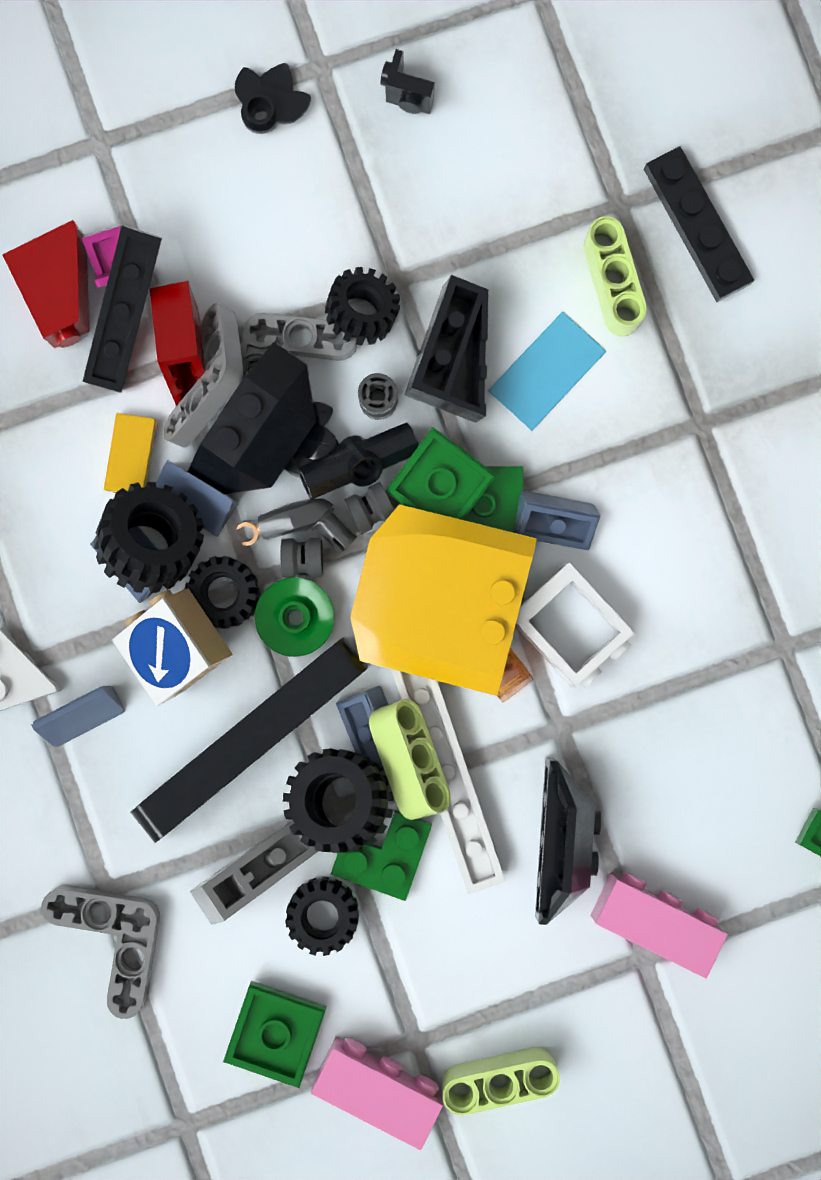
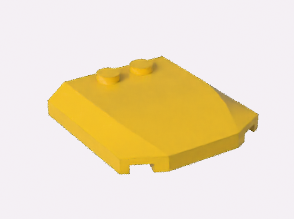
M399 504L369 540L350 616L360 661L497 696L537 538Z

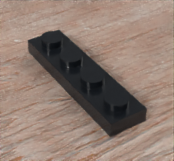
M681 146L646 163L643 170L715 301L719 302L751 285L755 281Z
M125 225L121 226L82 382L122 393L162 237Z

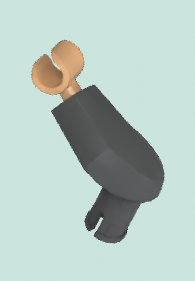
M323 498L307 499L281 506L260 515L257 521L258 524L255 521L247 520L236 528L238 530L248 526L253 529L254 538L241 542L245 546L255 543L260 535H262L263 539L269 540L297 531H307L308 529L313 531L316 529L338 554H341L357 538L334 515V508L332 507L334 504Z

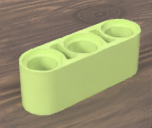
M600 217L590 226L583 244L584 253L608 330L620 337L628 336L638 328L645 318L647 312L646 302L623 226L613 217ZM598 234L607 235L611 239L612 245L602 246L598 244L595 236ZM606 272H618L621 274L623 282L621 284L611 283L606 277ZM620 307L630 309L634 315V320H622L617 314V309Z
M403 699L374 710L369 718L370 731L400 813L405 818L414 820L447 810L451 798L449 787L418 705L414 701Z
M530 1048L456 1064L449 1067L443 1075V1101L451 1113L468 1115L546 1098L558 1089L560 1074L553 1056L543 1048ZM538 1065H544L549 1068L548 1074L541 1079H535L529 1075L531 1070ZM498 1074H504L510 1078L509 1082L503 1087L492 1086L490 1080ZM457 1083H465L471 1087L470 1091L463 1096L454 1095L450 1089Z

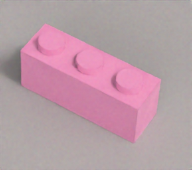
M624 872L622 878L610 873L590 915L594 922L707 979L728 935L717 925L719 919L699 908H696L694 914L681 908L680 906L683 901L663 890H660L658 896L645 890L646 882L627 872Z
M335 1037L314 1079L311 1094L421 1151L443 1107L442 1091L439 1090L438 1084L426 1076L418 1075L415 1078L402 1071L403 1067L389 1057L382 1056L379 1059L367 1053V1048L352 1038L342 1040Z

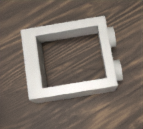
M570 562L562 566L521 604L515 625L571 687L575 688L579 684H582L585 688L598 678L602 673L598 667L609 657L614 661L624 654L631 646L627 640L635 634ZM569 583L575 587L616 632L611 639L576 671L566 663L529 622Z

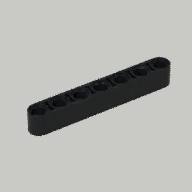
M344 637L341 638L149 795L130 813L153 842L157 843L369 667L365 662L360 661L359 655Z

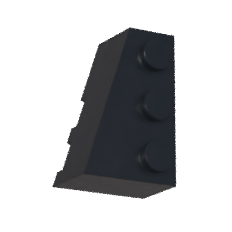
M454 275L448 278L442 286L404 393L405 396L475 423L486 417L485 379L487 378V366L485 365L486 341L488 340L489 289Z

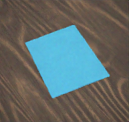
M562 311L488 391L533 431L605 354L606 350Z

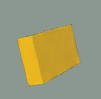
M116 413L103 490L116 493L124 488L128 491L130 484L139 482L141 487L146 486L158 422L156 419Z

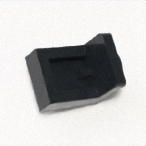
M396 49L392 62H385L381 74L380 85L385 86L386 102L398 105L408 113L418 114L423 112L430 114L434 102L435 82L404 74V51Z

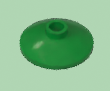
M298 577L285 578L269 586L259 598L255 609V625L261 640L274 652L289 657L305 656L318 650L328 640L334 626V609L327 593L316 583ZM294 610H299L303 614V621L299 625H293L289 621V615Z

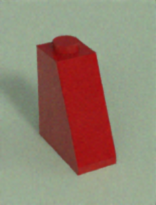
M74 220L2 254L43 339L54 348L72 346L81 339V335L89 332L87 252L81 239L85 235Z
M189 281L149 288L157 362L176 406L205 372L201 321Z

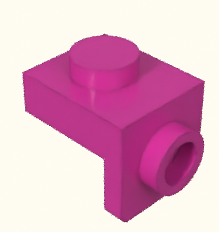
M121 225L81 238L96 276L94 281L97 288L107 285Z

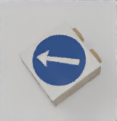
M189 588L174 594L170 590L160 593L149 602L151 608L148 611H140L126 620L124 624L127 628L112 639L156 707L183 693L233 655Z

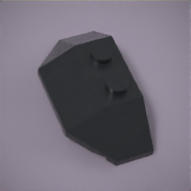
M274 341L245 375L200 443L187 472L223 494L271 488L316 423L308 365Z
M545 757L535 918L539 925L549 924L590 888L591 876H597L599 866L598 852L593 851L594 835H600L601 812L595 811L596 805L563 766L556 759Z

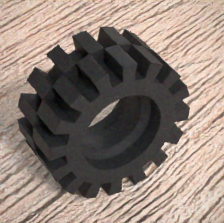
M356 267L354 274H352L349 268L343 272L342 277L338 275L331 286L325 305V313H328L326 318L328 325L335 323L332 331L336 335L343 331L345 333L343 340L347 342L350 341L351 336L355 337L356 345H363L365 338H367L369 345L375 344L377 338L382 341L387 333L390 332L401 306L398 305L400 302L399 293L394 294L396 290L394 283L386 285L388 277L383 273L379 278L375 277L376 270L369 268L367 274H363V267ZM352 298L364 299L375 307L376 313L372 315L361 314L349 305L348 300Z
M214 556L210 557L206 562L201 561L197 564L198 568L195 571L192 570L188 575L191 578L189 583L185 584V589L189 588L214 627L230 628L243 624L244 620L249 619L253 615L252 612L258 603L257 599L258 595H260V588H258L256 576L247 565L231 557ZM221 577L233 580L238 589L235 602L226 608L214 606L208 597L210 584Z
M323 876L322 879L316 880L315 877L310 879L305 885L299 886L293 894L286 909L287 918L285 924L286 928L289 927L290 932L288 935L290 939H295L298 942L297 947L303 950L305 947L310 950L309 954L316 956L317 952H323V956H327L333 950H336V952L341 951L346 943L349 944L353 939L359 920L357 898L353 897V891L348 886L345 888L342 885V881L338 879L331 881L329 877ZM327 901L335 906L338 912V921L333 928L321 931L311 926L307 918V911L313 903Z

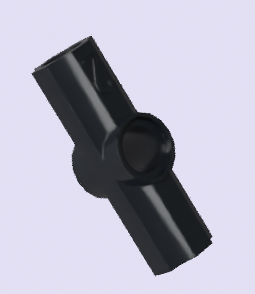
M406 422L368 439L356 435L349 436L339 443L334 453L298 467L299 469L297 470L308 497L315 499L350 483L359 487L373 484L380 478L383 469L409 459L419 444L413 429Z

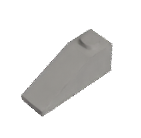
M293 820L190 890V893L211 925L227 920L318 852L314 846H306L300 842L302 835H294L289 827L294 824Z

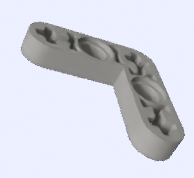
M217 303L207 310L201 324L205 372L171 412L164 428V439L183 448L188 447L231 398L243 376L236 314Z
M267 313L255 314L246 321L243 329L241 346L242 380L247 374L251 363L258 361L274 341L279 344L278 336L266 335L264 342L258 341L257 336L252 332L258 331L261 324H266L268 331L272 333H280L279 326L285 325L283 329L284 345L280 346L294 356L337 361L346 360L356 351V338L351 336L350 343L343 344L342 350H336L334 343L330 341H322L323 349H316L319 343L317 330L323 329L324 338L335 339L337 335L332 331L335 323L328 325L327 320ZM298 327L307 328L312 333L311 341L304 347L295 346L290 341L292 331Z
M59 886L53 889L44 897L41 904V912L49 923L57 926L117 935L107 993V1007L117 1018L129 1019L134 1017L142 1009L147 999L160 923L158 906L147 898L74 886ZM61 896L65 897L66 904L78 906L82 903V898L86 899L81 910L68 909L62 915L59 914V907L53 906V902L61 898ZM103 901L110 906L112 915L109 921L98 922L92 917L91 907L94 902ZM121 904L125 905L123 914L133 915L141 908L144 909V916L150 918V921L140 928L137 927L136 919L125 917L121 921V925H117L121 914ZM80 911H81V919L78 918V915H79ZM132 947L139 949L144 955L143 966L139 968L128 967L123 960L124 951ZM140 977L141 981L135 979L131 984L130 997L136 998V1001H133L129 1007L123 1006L124 1000L118 998V995H121L126 989L128 979Z

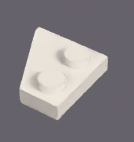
M0 628V711L60 692L59 685L54 680H50L36 666L37 663L27 652H23L16 645V641L3 628Z

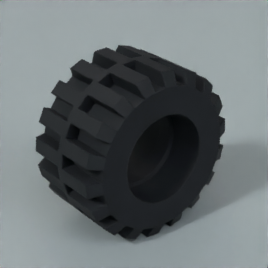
M139 482L130 484L128 491L122 488L115 493L114 499H109L95 532L94 549L98 550L96 555L98 564H106L104 573L109 578L114 575L118 577L117 584L125 588L128 583L134 586V592L142 593L144 587L149 588L150 593H158L162 586L168 590L174 587L178 580L182 581L187 575L201 550L200 547L204 540V534L200 532L204 525L202 518H195L198 509L194 504L188 506L185 503L188 497L182 492L177 496L171 492L173 487L166 484L161 489L156 487V482H147L145 487H141ZM136 526L153 528L163 535L168 543V548L162 550L145 548L132 538L128 529Z
M329 748L323 749L322 754L313 752L308 755V763L299 762L294 767L298 772L297 776H289L286 784L291 786L290 793H283V802H289L290 808L283 810L285 819L294 821V824L289 827L294 835H302L300 842L306 846H314L315 850L320 852H356L363 850L362 846L364 845L371 846L377 841L375 835L377 833L383 834L388 826L383 823L385 818H392L393 809H388V801H394V796L391 791H387L386 786L389 785L387 776L380 773L382 768L376 762L370 761L369 757L344 749L336 750ZM345 777L350 781L355 790L356 805L350 818L343 824L335 826L324 813L323 796L327 787L334 780Z

